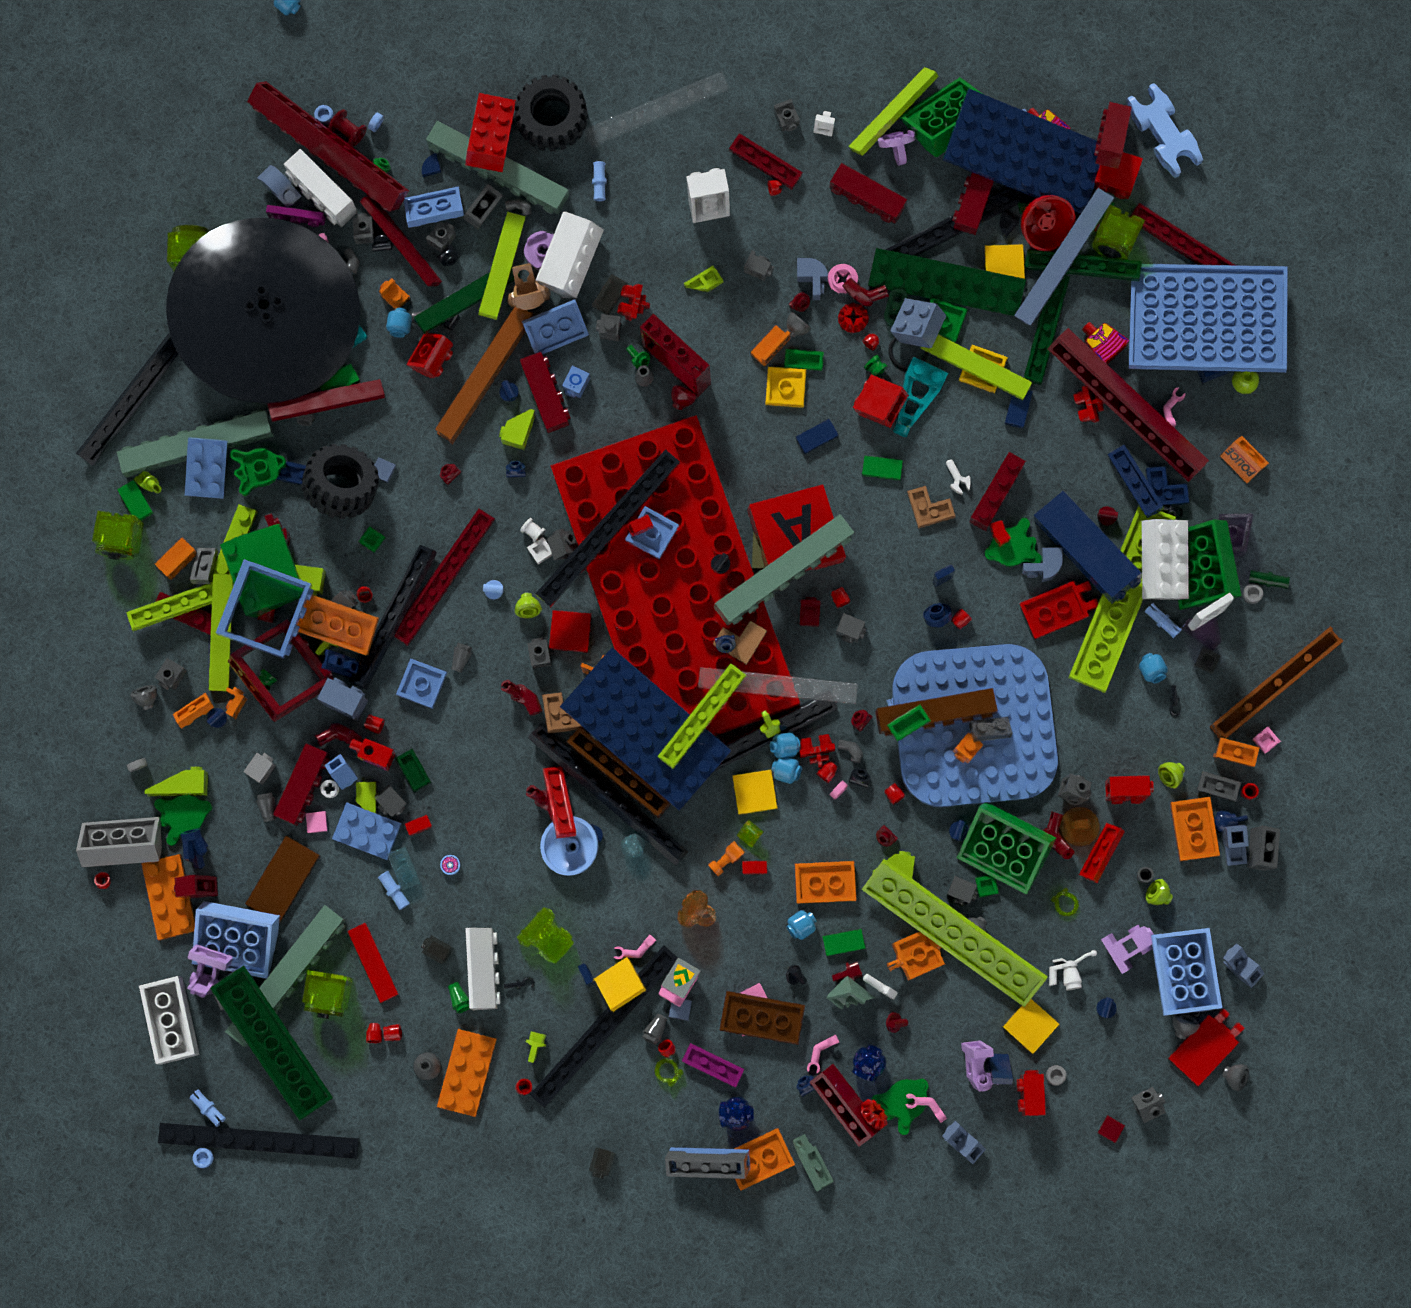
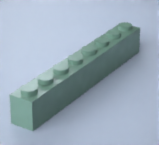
M436 121L426 138L428 148L434 153L441 152L448 160L452 162L456 160L461 163L463 168L469 171L473 169L478 172L477 174L484 179L490 178L494 180L497 186L501 188L505 186L514 195H522L527 198L526 200L533 205L539 204L543 206L546 212L550 214L554 212L559 215L570 196L568 189L507 157L505 158L503 173L466 166L465 162L470 138Z
M255 410L247 416L237 415L229 421L219 420L211 426L201 425L193 431L184 430L178 432L175 436L170 437L167 435L160 437L157 441L141 442L139 446H126L121 451H117L122 474L127 478L141 474L143 471L148 472L187 461L189 437L228 441L227 449L274 437L267 412Z
M839 514L717 601L714 609L727 626L731 623L736 625L743 619L742 615L747 612L749 614L759 608L758 604L763 600L765 603L775 596L773 593L777 590H785L790 586L789 582L794 578L798 580L806 574L805 570L810 567L812 569L817 567L821 563L820 560L825 556L827 558L831 557L837 552L836 548L840 545L843 547L848 545L852 541L851 537L854 531L842 515Z
M326 905L323 906L260 986L261 991L276 1013L283 1007L282 1002L286 997L290 998L296 990L294 987L298 981L302 982L307 977L308 973L306 971L311 965L314 967L321 958L319 956L323 950H328L332 945L333 941L331 939L335 934L339 935L345 928L344 923L346 920ZM232 1022L225 1032L243 1047H247L248 1044Z

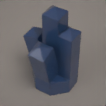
M197 828L181 833L184 860L194 863L195 869L201 870L205 866L203 855L207 852L206 848L208 845L202 836L201 829Z

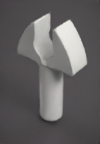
M948 460L946 465L955 480L950 487L962 495L963 492L959 488V483L965 484L969 491L970 476L962 477L953 460Z
M869 974L864 975L863 981L887 997L895 999L898 994L895 990L884 985Z

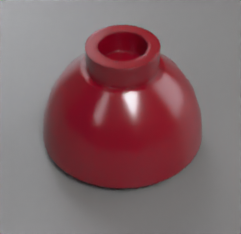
M678 385L672 387V406L676 409L683 410L684 407H688L696 401V395L690 390Z

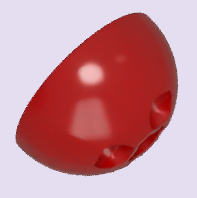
M1045 195L1033 200L1026 207L1021 218V230L1025 240L1031 247L1040 251H1051L1060 247L1075 224V212L1072 205L1064 198L1055 195Z

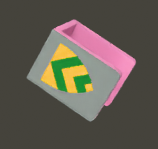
M678 958L663 981L662 988L658 994L680 1007L695 984L701 970Z

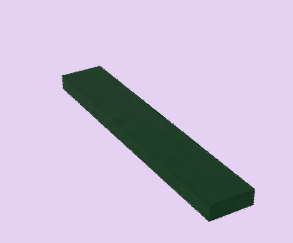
M1027 249L1025 269L1044 271L1056 252ZM1078 255L1066 274L1139 282L1142 261Z
M512 268L507 285L515 281ZM490 272L414 316L415 322L423 333L426 334L483 299Z
M1065 275L1040 313L1023 377L1038 385H1042L1050 355L1048 348L1054 340L1070 276Z

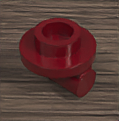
M802 291L788 305L793 310L803 312L808 308L810 298Z
M446 464L440 470V478L446 485H449L461 471L455 464Z
M1105 506L1098 510L1097 519L1102 525H1112L1118 518V512L1112 507Z
M859 710L853 714L851 723L855 729L861 732L873 717L866 710Z
M885 825L876 833L878 842L885 847L891 846L898 839Z
M895 1012L890 1013L886 1019V1027L892 1033L898 1032L901 1027L908 1026V1020L906 1018L901 1019V1016Z

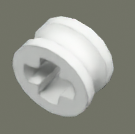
M326 780L321 784V793L325 797L334 798L338 795L339 786L333 780ZM329 784H332L335 790L327 794L328 791H325V787H329Z

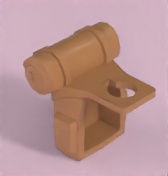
M530 263L512 268L515 286L513 292L508 294L507 301L511 308L516 306V308H521L522 310L534 309L550 299V290L536 281ZM520 270H527L529 272L526 282H523L518 277Z

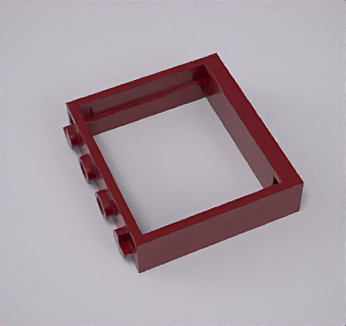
M652 314L640 326L643 347L690 391L699 397L711 385L710 365L655 314ZM651 342L655 344L652 349L648 346Z
M288 620L283 621L253 641L265 644L283 632L286 635L290 622ZM299 634L296 637H292L291 643L321 681L282 706H279L242 658L255 650V648L244 645L231 653L228 659L230 666L274 722L320 694L327 678L334 680L330 671L321 668L320 657L311 651L308 642L302 639Z

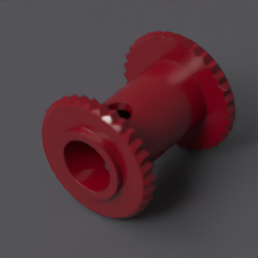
M343 109L334 115L328 129L332 132L335 130L340 131L349 139L348 144L354 147L365 136L367 127L365 125L357 127L346 118L347 111Z

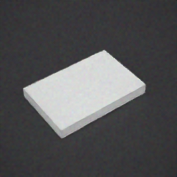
M1231 593L1198 612L1188 624L1190 630H1196L1224 612L1234 599Z

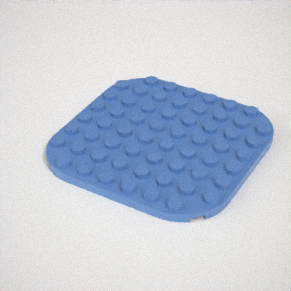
M1013 644L925 651L909 657L899 667L892 684L893 705L993 688L998 709L997 713L990 719L982 720L981 717H976L972 722L962 723V720L954 721L955 724L950 726H943V723L936 724L935 728L927 730L921 727L898 741L903 782L907 790L920 802L933 807H950L1025 800L1039 795L1051 784L1057 771L1058 756L1049 681L1043 663L1033 652ZM969 732L984 745L969 763H962L954 756L956 753L953 750Z

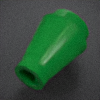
M459 982L449 985L448 989L453 1010H456V1013L469 1010V997L461 988Z

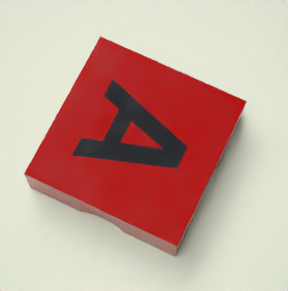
M823 484L749 504L747 509L754 535L760 544L764 567L834 519ZM840 545L836 548L837 552L831 557L827 558L825 556L820 560L821 563L814 569L810 567L807 570H818L844 562L846 555L843 546Z

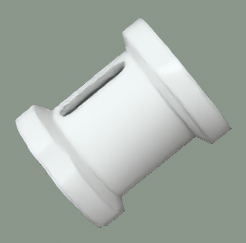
M530 518L523 524L520 532H525L535 543L542 538L546 529H541Z

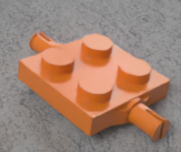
M919 931L891 944L897 959L887 963V967L892 966L888 968L890 971L901 967L909 981L945 964L940 952L942 947Z

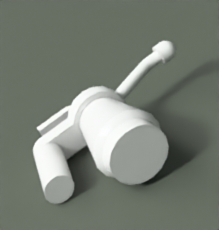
M1092 950L1075 961H1066L1063 958L1053 960V963L1061 961L1066 963L1049 967V986L1057 985V970L1063 969L1066 990L1082 988V979L1076 968L1077 963L1088 956H1096L1097 951Z

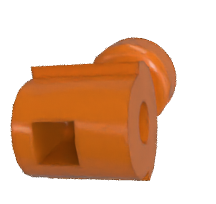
M733 841L726 848L725 854L717 862L712 861L708 866L719 877L723 873L722 868L730 862L734 864L745 852Z

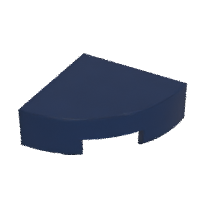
M436 153L430 155L424 161L422 166L423 177L441 173Z

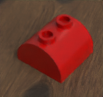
M426 333L422 336L406 365L426 377H439L443 372V367H441L443 362L448 361L453 354L451 351L453 343L443 335Z

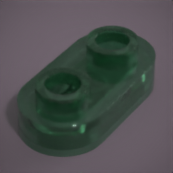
M894 289L889 294L884 321L890 327L895 322V320L890 319V316L895 315L897 317L905 298L908 299V295L903 289ZM899 297L902 301L897 303L894 299Z

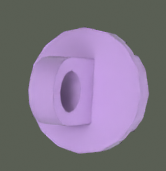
M908 130V134L898 131L883 135L882 138L878 139L879 147H892L897 165L906 164L907 158L904 144L916 140L914 131Z

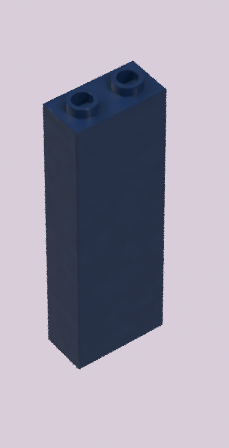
M1064 491L1034 514V522L1059 548H1062V552L1111 603H1114L1116 600H1122L1130 588L1134 589L1141 583L1142 573Z

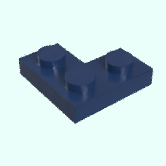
M1166 467L1145 469L1146 479L1163 506L1189 504L1187 484L1168 485Z

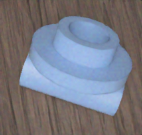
M491 580L483 585V592H485L489 599L495 600L502 596L504 588L499 581Z

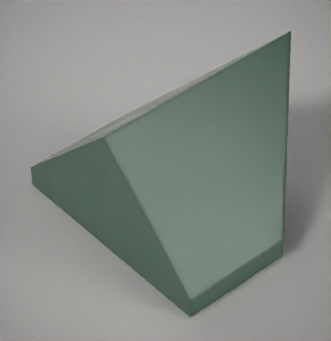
M848 976L827 996V999L840 1009H843L844 1005L846 1007H849L850 1004L857 1006L859 1002L865 1004L866 1000L875 998Z

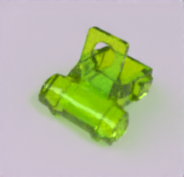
M543 907L536 913L537 915L529 924L520 931L517 940L524 947L531 945L539 950L538 954L549 963L556 964L574 944V941L572 940V935L562 926L559 928L553 922L555 919L553 911Z

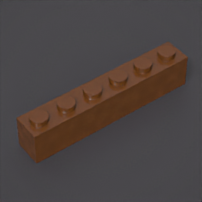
M990 688L881 707L876 709L875 714L879 734L893 736L887 725L918 705L922 706L931 720L922 726L924 730L935 728L936 724L943 723V726L954 725V721L962 720V723L974 721L976 717H981L982 720L993 718L998 709L994 690Z
M581 727L567 741L571 748L658 819L671 805L632 769Z

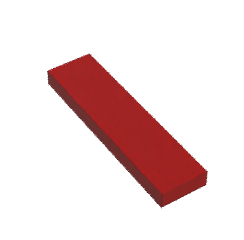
M543 768V777L556 839L576 836V828L563 768Z
M367 923L349 930V936L380 1003L399 995Z

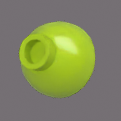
M1236 371L1232 377L1233 387L1242 394L1252 393L1258 387L1259 376L1256 372Z
M523 593L515 605V614L521 618H533L542 611L541 604L536 598L532 597L531 593Z
M1166 762L1159 766V777L1167 787L1174 789L1181 784L1183 773L1185 772V768L1181 763Z
M1157 879L1152 882L1146 892V901L1151 905H1167L1173 898V895L1170 894L1169 885L1163 879Z

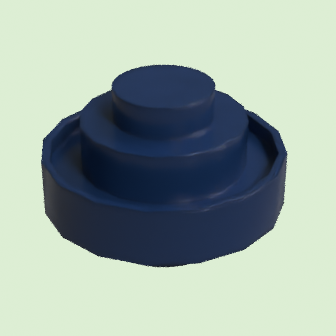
M944 603L933 604L925 609L923 613L924 621L930 627H943L952 619V610L949 605Z

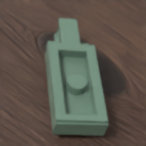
M805 1134L794 1139L793 1144L816 1192L834 1183L817 1147H813L809 1143Z

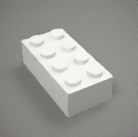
M301 149L284 163L285 173L289 177V181L295 187L299 186L302 194L308 200L311 198L315 207L320 212L324 211L328 220L333 225L338 224L340 227H343L358 213L353 201Z
M714 168L706 173L694 172L690 176H686L688 201L693 223L730 216L729 188L725 169Z
M1152 519L1142 521V599H1189L1188 520Z
M176 976L140 985L139 989L155 1063L162 1065L200 1055L183 977Z

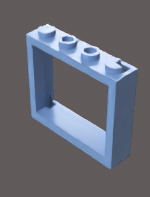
M244 559L216 634L284 659L286 655H290L293 645L290 644L292 637H296L300 628V626H297L298 621L305 616L307 610L304 607L306 600L310 601L314 590L311 589V583ZM250 570L303 589L280 650L227 631Z

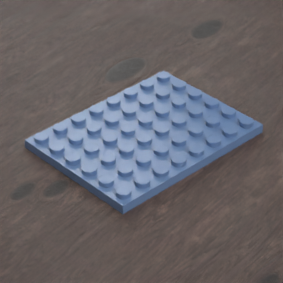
M1142 264L1140 281H1131L1129 369L1286 373L1287 267Z

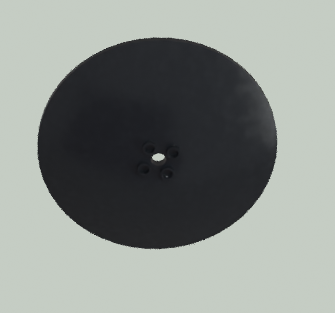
M249 218L234 221L210 231L193 244L184 254L169 284L166 315L170 337L177 353L188 369L199 380L230 398L244 402L270 404L290 401L305 396L327 383L340 370L349 357L357 338L360 323V302L356 283L348 266L327 241L311 230L292 222L274 218ZM261 301H266L269 303V308L262 310L258 304Z

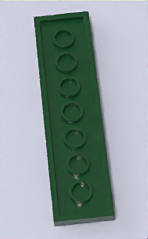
M876 248L868 286L880 288L885 285L886 289L929 299L934 298L948 303L1014 316L1020 308L1026 279Z
M244 965L210 987L299 1121L333 1098Z

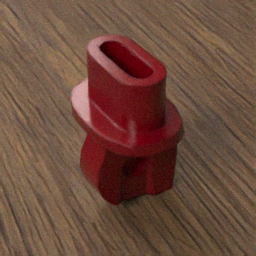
M847 962L845 971L832 975L833 981L842 980L846 976L850 977L853 981L863 977L858 962L852 964Z

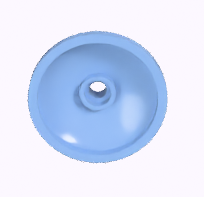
M573 816L576 836L556 839L552 822L545 829L541 838L540 849L544 862L551 870L561 875L572 876L584 872L592 865L598 853V838L595 830L587 821ZM573 843H575L576 845L575 850H571V845Z

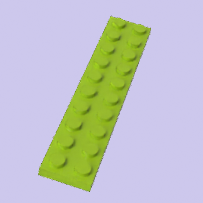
M1138 505L1120 551L1142 573V521L1152 519L1175 520L1176 517L1159 511L1146 518ZM1142 579L1141 583L1134 589L1130 588L1126 592V596L1120 601L1116 600L1114 603H1111L1102 594L1068 677L1069 679L1101 692H1106L1143 601Z
M883 859L861 889L1023 1007L1026 1006L1048 977L885 859Z

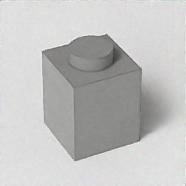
M256 753L243 772L263 785L276 765L272 763L274 759L263 753L261 756L259 753Z

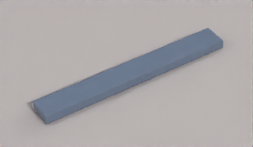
M1099 188L1096 190L1014 315L1015 318L1030 327L1032 326L1114 201L1113 196Z

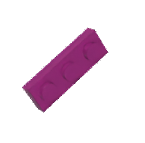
M267 205L266 208L269 218L287 220L298 225L300 222L308 223L312 227L325 225L326 218L322 212Z
M691 1043L682 1059V1062L735 1088L744 1072L743 1068Z

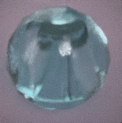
M631 834L621 842V851L628 858H637L644 852L645 842L638 834Z

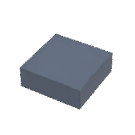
M379 457L374 465L377 467L379 480L388 483L396 465Z
M684 1000L680 1007L671 1003L669 1017L689 1021L692 1001Z

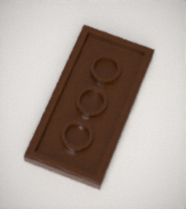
M285 836L245 904L259 912L280 915V924L320 855Z
M726 991L719 1031L798 1045L805 1005Z

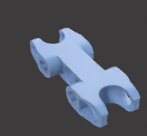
M1153 83L1148 88L1153 103L1142 105L1135 97L1130 96L1127 98L1126 104L1132 107L1131 117L1137 128L1141 132L1148 128L1159 143L1154 148L1155 156L1161 165L1176 178L1181 173L1176 161L1177 157L1187 156L1196 166L1202 163L1203 158L1197 141L1189 130L1181 133L1178 131L1169 117L1175 113L1173 104L1168 96Z

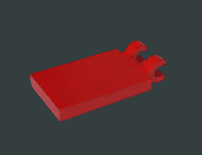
M1072 581L1019 603L1034 639L1089 618L1088 611L1097 609L1099 604L1097 599L1087 603L1084 600L1082 593L1090 591L1092 588L1089 581L1077 586Z
M1224 1008L1214 1018L1207 1015L1200 1023L1199 1029L1194 1034L1189 1035L1168 1057L1197 1087L1239 1043L1235 1037L1244 1030V1027L1239 1022L1231 1030L1222 1023L1229 1015Z

